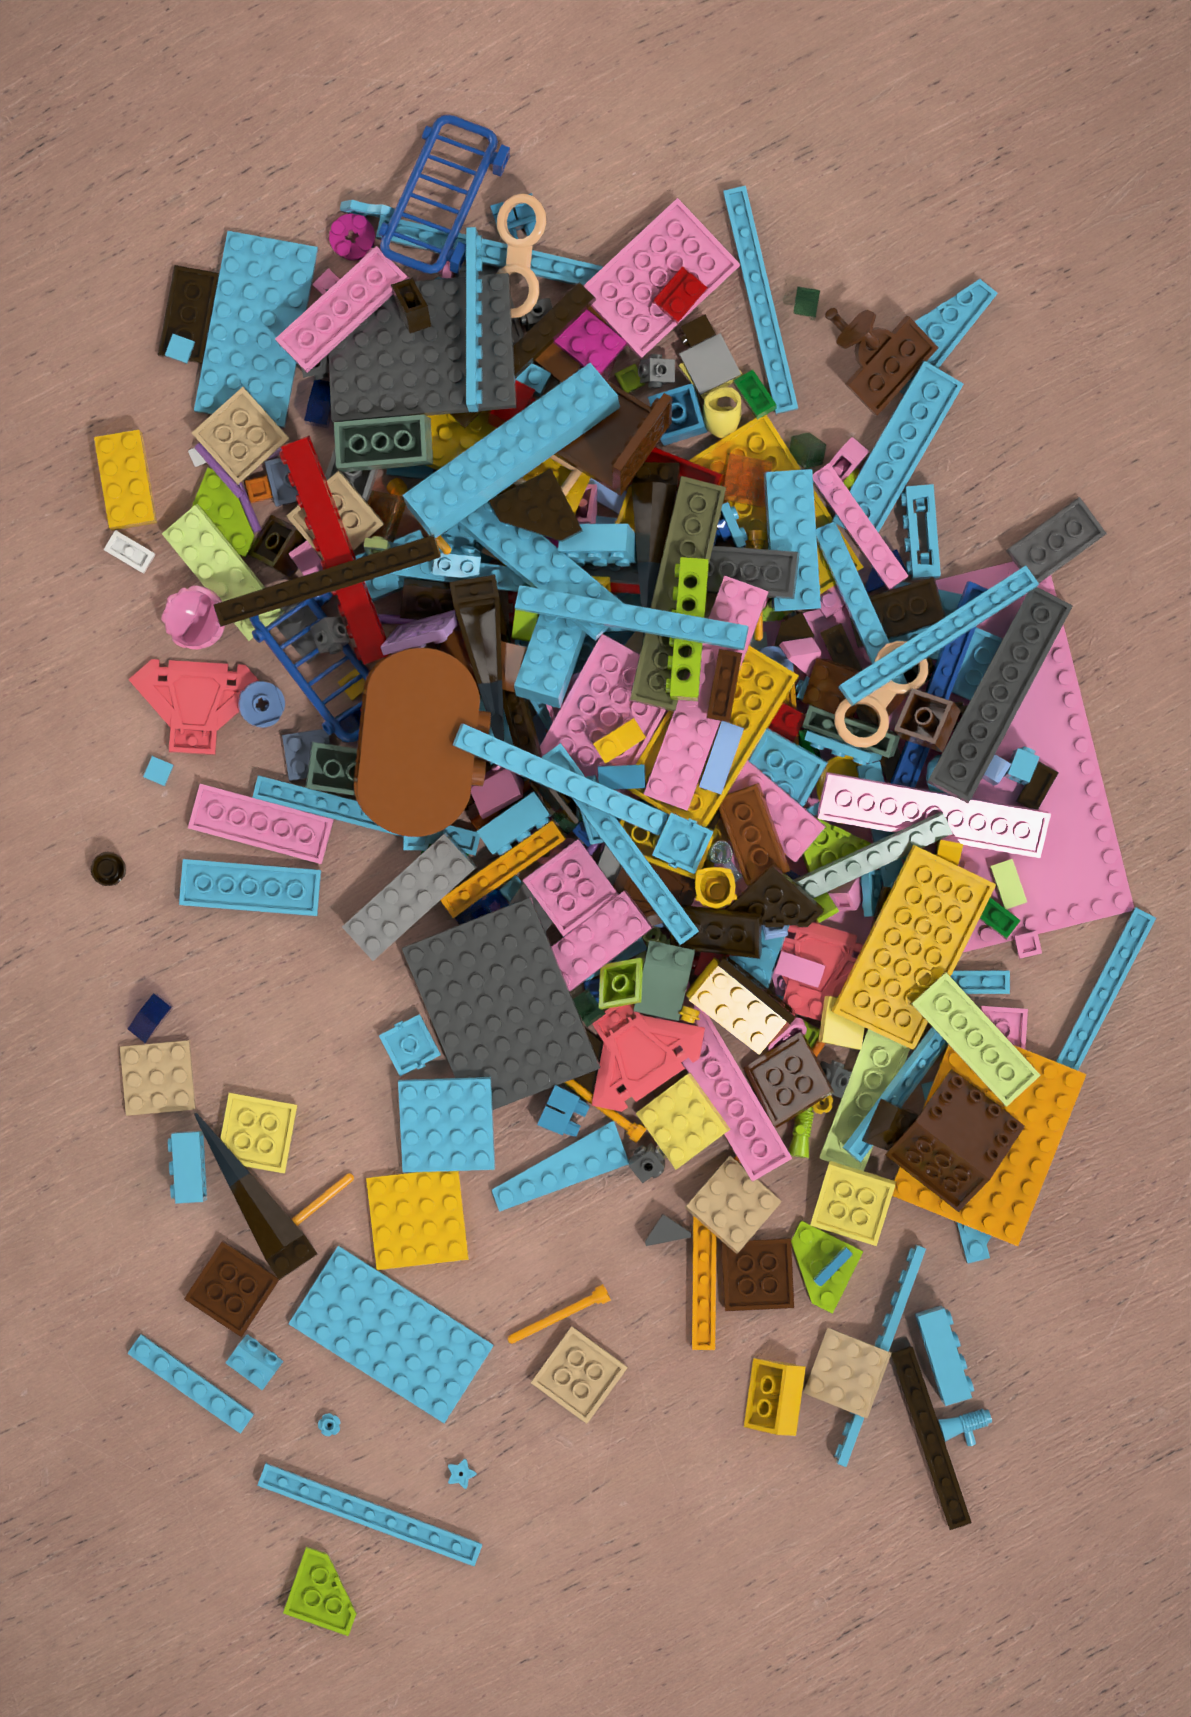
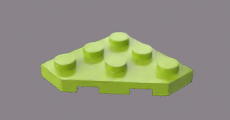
M207 468L192 507L198 504L235 551L247 558L255 535L240 500L213 469Z
M818 819L826 827L804 852L802 857L809 873L871 843L822 819Z
M801 1220L791 1239V1243L811 1303L833 1314L863 1251ZM846 1247L852 1253V1256L822 1286H819L813 1279Z
M306 1546L283 1614L349 1636L357 1613L329 1554Z

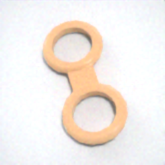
M525 193L513 195L507 199L499 209L497 216V230L501 239L508 244L506 265L499 269L496 274L508 273L510 275L512 273H520L529 284L528 297L523 305L511 309L512 318L522 317L529 313L537 303L539 296V282L530 266L532 245L537 243L544 234L546 212L541 202L534 196ZM526 203L535 212V228L526 238L516 239L507 228L508 215L513 207Z
M895 641L886 644L879 650L874 663L907 641ZM927 659L918 663V675L913 682L897 684L890 681L856 703L872 707L878 715L879 727L872 736L866 738L857 737L846 728L844 717L851 705L847 699H844L835 712V727L839 736L846 743L855 747L867 748L879 743L885 737L889 728V716L886 707L896 694H908L912 688L918 690L924 684L928 676Z

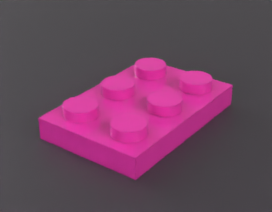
M588 310L553 342L582 367L591 363L600 375L627 345V342Z

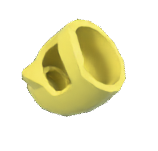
M722 387L710 392L704 401L703 419L706 429L719 438L726 437L734 432L741 419V397L732 387ZM725 396L730 397L737 406L735 408L732 406H718V399Z

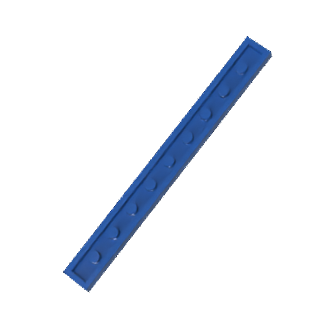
M968 581L957 609L988 589ZM976 627L941 648L925 693L949 700ZM906 740L890 783L915 788L930 748Z

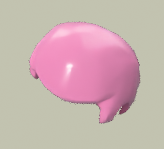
M191 586L188 589L181 588L178 593L172 594L167 598L166 608L161 618L165 624L166 633L172 636V641L183 648L197 650L213 645L220 639L225 629V626L220 627L213 606L216 603L222 602V600L214 591L206 587Z

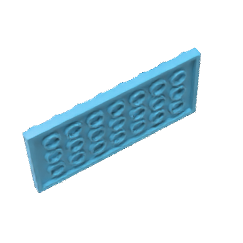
M227 231L194 407L195 412L212 415L239 389L244 387L279 427L285 428L297 362L276 342L275 338L307 310L318 247Z
M339 1245L289 1322L290 1326L442 1423L446 1422L494 1346L485 1338Z

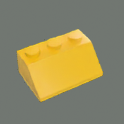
M753 1358L744 1427L775 1435L796 1436L806 1367Z

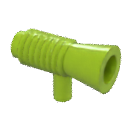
M813 1107L795 1117L792 1132L793 1138L788 1149L791 1156L809 1158V1137L811 1136L814 1118Z

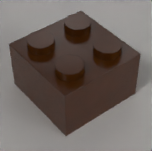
M816 658L802 702L835 714L839 704L846 699L839 686L861 671L830 659ZM858 704L848 708L845 717L854 718Z
M912 688L894 731L901 739L943 753L961 710L952 701Z

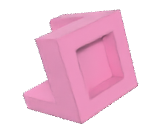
M860 877L829 891L828 894L839 911L857 910L863 899Z

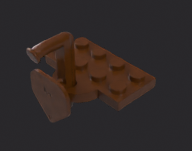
M830 308L825 314V317L842 332L836 340L839 347L847 349L856 344L854 352L860 368L845 385L876 416L880 414L917 373L923 361H927L939 348L908 316L891 332L885 328H873L876 314L869 310L859 313L849 325L838 314L836 308Z

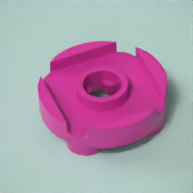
M346 214L332 223L329 241L337 255L349 261H356L362 259L370 248L373 247L375 232L372 224L364 216ZM350 231H353L354 234L358 233L359 237L355 239V243H351L350 240H346V236L349 235Z

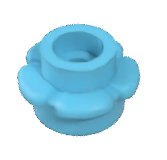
M327 1413L318 1421V1428L324 1436L336 1435L340 1431L339 1425L341 1422L336 1415L333 1416Z

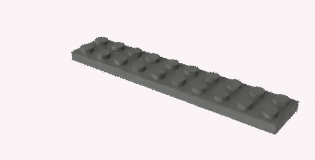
M713 546L708 567L707 593L718 594L723 578L727 576L768 591L767 597L794 599L800 554L794 551ZM638 561L637 563H629V566L625 567L617 566L616 563H607V566L604 567L594 566L593 563H585L581 567L590 576L610 577V582L639 585Z
M1038 587L1027 593L927 783L969 804L1073 605Z

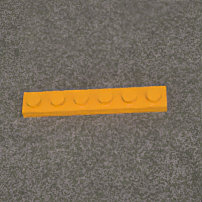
M552 820L445 895L441 902L452 918L456 917L566 840V837L554 820Z
M693 1216L692 1350H715L716 1235Z

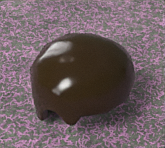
M107 851L100 853L94 858L90 866L92 877L95 882L102 886L117 885L126 875V864L122 857L115 852Z

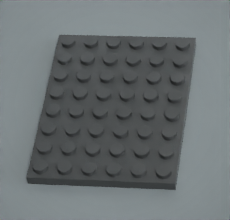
M509 274L480 275L478 279H482L483 290L482 293H478V301H482L483 312L482 315H478V323H482L483 334L482 337H478V345H482L483 356L482 359H478V368H482L483 378L482 382H478V390H482L483 400L482 404H478V411L517 408ZM466 277L415 281L428 305L431 327L410 334L401 318L393 294L329 353L331 418L333 424L334 422L469 412L466 405Z
M531 897L402 947V951L455 1078L491 1077L493 1110L600 1069L599 1061Z

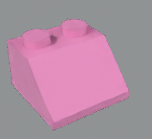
M494 764L491 770L485 773L483 787L471 785V794L482 819L522 798L524 781L519 774Z

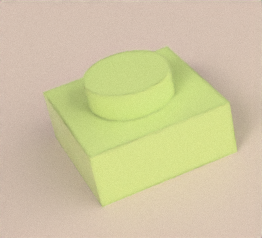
M373 536L372 539L365 538L364 549L367 554L391 548L388 540L383 537Z

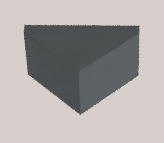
M662 1214L645 1239V1244L650 1246L690 1238L691 1233L665 1214Z

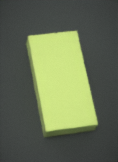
M1013 859L990 866L1004 908L1009 909L1027 903Z

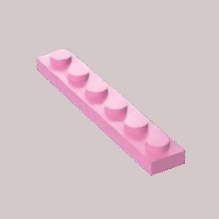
M830 463L813 474L814 484L886 587L890 590L908 578V574Z

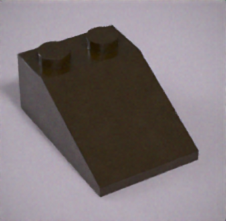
M529 780L535 792L539 791L543 796L542 799L547 808H552L557 815L574 824L579 822V808L571 797Z

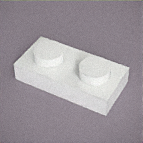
M116 530L104 548V551L143 574L156 555Z

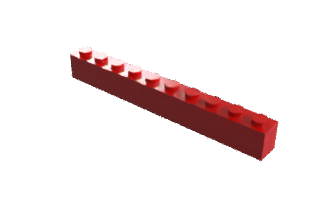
M310 435L281 446L282 451L279 454L283 464H287L290 470L288 478L292 487L296 486L299 495H296L300 508L305 509L307 517H304L308 530H313L315 536L313 539L314 547L317 552L321 551L324 559L321 561L322 568L326 569L356 559ZM366 582L333 591V595H337L340 604H338L339 612L342 617H346L348 622L346 626L347 633L350 639L354 638L357 647H354L357 659L362 660L363 664H367L390 655H383L381 645L387 638Z

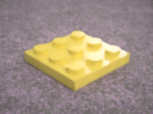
M691 1073L684 1076L636 1113L675 1170L731 1130Z
M229 1093L220 1140L243 1166L285 1173L298 1105Z
M830 1161L810 1225L877 1246L896 1181Z

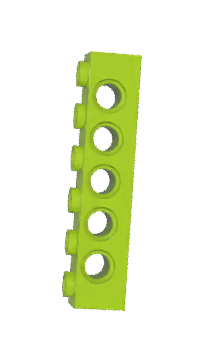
M680 557V564H675V578H679L678 587L674 586L673 600L677 601V609H672L673 613L705 618L709 559ZM693 578L697 581V585L694 588H687L684 585L685 580ZM692 601L696 606L692 611H685L682 608L683 603ZM670 637L669 647H674L673 656H668V670H672L671 679L666 680V693H670V699L698 701L703 643ZM682 647H688L692 650V654L684 658L679 655V650ZM681 670H687L690 673V677L685 681L677 678V673Z

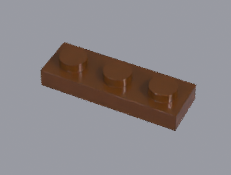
M719 649L707 719L730 723L743 653Z

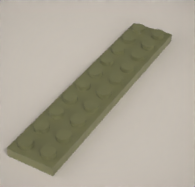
M683 476L680 477L651 609L672 612V609H677V601L673 600L674 586L678 587L679 578H675V564H680V557L709 559L710 561L726 487ZM688 578L685 580L684 585L687 588H694L697 585V581L693 578ZM686 601L683 603L682 608L685 611H692L696 605L692 601ZM649 633L644 634L629 701L673 712L676 711L678 700L670 699V693H666V680L671 679L672 670H668V656H673L674 648L669 647L670 637ZM682 647L679 650V655L684 658L688 657L690 648ZM685 670L677 673L679 680H683Z

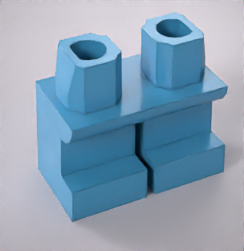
M504 202L490 206L496 226L499 209ZM526 203L518 204L514 207L518 220L515 218L513 208L507 219V228L516 239H518L517 230L525 228L526 235L529 236L536 224V215L533 208Z
M555 1085L547 1104L565 1112V1114L545 1106L537 1125L560 1135L565 1133L576 1137L581 1125L570 1121L573 1112L585 1117L590 1106L580 1100L579 1096Z

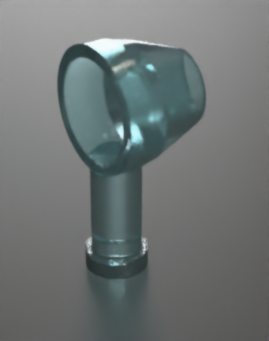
M725 841L715 842L708 851V860L715 864H723L725 868L731 869L735 882L738 881L743 875L739 873L731 861L733 856L731 846Z

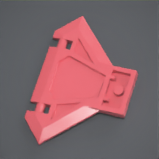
M151 659L128 679L170 727L169 752L216 755L217 731L239 713L238 701L240 692L247 685L259 681L246 665L238 664L237 671H228V664L169 660L168 667H159L160 660ZM159 676H167V682L159 681ZM228 680H235L236 686L227 685Z
M814 922L808 927L790 925L788 932L796 934L793 940L786 937L781 951L824 965L825 969L818 988L782 976L787 985L783 1001L795 1010V1014L821 1021L825 996H839L857 958L851 957L853 951L860 953L864 945L856 942L857 935Z
M635 1004L612 1007L590 1021L604 1041L600 1058L601 1067L598 1069L592 1106L622 1112L628 1108L625 1102L627 1099L633 1097L635 1102H637L684 1070L685 1067L682 1064L684 1060L689 1058L694 1063L700 1059L705 1028L643 1016L641 1013L633 1011ZM681 1046L683 1051L676 1055L674 1050ZM624 1084L626 1090L619 1093L617 1089Z

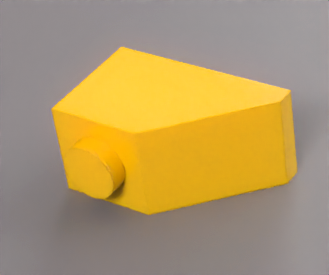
M635 718L595 741L593 745L606 764L644 740L646 736Z
M939 840L936 844L935 855L958 865L963 844Z

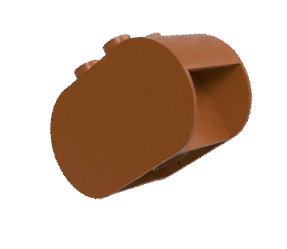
M430 648L405 649L381 659L373 666L366 677L362 697L354 793L362 811L373 822L389 832L408 837H421L440 832L457 820L466 808L471 794V785L483 787L486 760L474 757L473 754L452 745L461 724L468 725L489 735L491 712L479 711L480 696L476 682L468 669L453 656Z

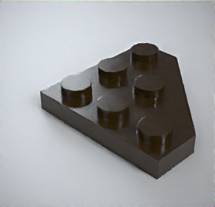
M552 469L489 500L501 523L544 535L561 542L583 532Z
M774 863L737 897V900H734L725 908V910L761 914V925H765V927H784V925L808 927L824 912V908Z

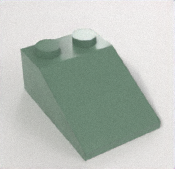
M649 940L643 963L641 1003H635L633 1011L679 1021L680 1014L678 1012H681L695 950Z

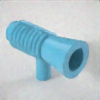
M980 1409L968 1414L959 1415L956 1418L938 1419V1423L945 1442L964 1432L967 1446H973L976 1444L973 1430L987 1427L989 1423H992V1418L988 1409Z

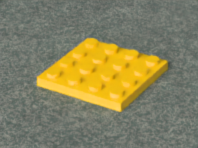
M459 1171L412 1172L366 1178L377 1270L469 1260Z

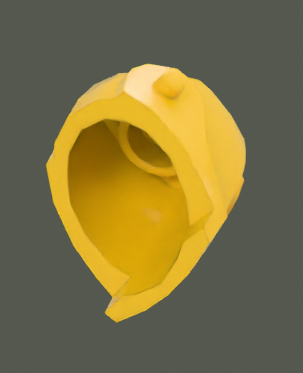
M722 867L697 870L695 879L696 901H700L703 906L719 909L730 905L732 900H737V894H735L736 884L732 870Z

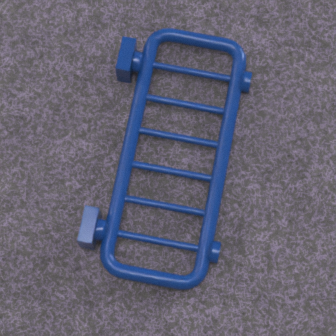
M443 115L436 119L432 128L426 126L422 139L426 141L389 224L383 222L380 227L379 236H382L380 248L383 255L389 260L424 273H437L449 261L450 271L459 274L466 258V244L458 241L455 249L453 246L489 165H493V174L501 177L510 158V147L501 144L497 152L498 140L492 130L453 115ZM451 124L486 137L489 140V145L486 151L483 152L438 134L443 125ZM436 139L483 156L477 171L431 155L430 152ZM429 158L474 175L469 190L467 191L422 174L421 172L427 159ZM422 178L465 194L466 197L460 210L413 193L418 179ZM410 197L458 214L451 230L405 213L404 210ZM401 217L448 233L449 235L443 249L395 232ZM395 236L440 253L436 263L430 265L394 252L389 247L392 237Z
M326 593L304 600L267 627L260 621L259 615L250 617V621L255 628L252 631L254 639L258 643H261L263 640L314 705L325 720L322 723L324 731L329 735L335 733L338 738L345 742L358 741L359 729L353 733H347L339 723L361 708L362 701L337 719L334 718L325 706L326 703L360 679L366 680L370 672L363 662L357 659L349 644L343 646L342 651L346 656L310 682L305 680L297 667L319 653L318 648L295 664L292 663L283 651L288 645L310 631V627L323 618L328 617L321 607L328 603L333 595ZM305 605H308L318 619L279 646L269 631ZM350 660L360 674L321 701L311 686L344 662Z

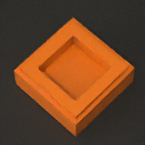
M267 475L245 481L251 504L273 498Z

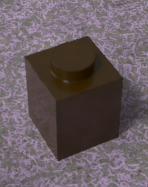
M706 314L681 326L680 330L682 333L679 334L683 345H688L689 348L716 336Z

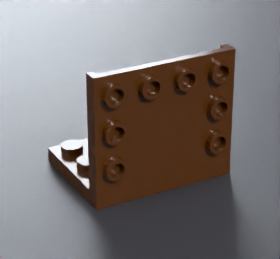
M605 379L618 395L620 408L554 455L621 496L671 425L672 397L664 393L660 399L656 398L650 407Z
M951 1069L915 1122L889 1148L885 1155L959 1212L992 1178L1025 1126Z

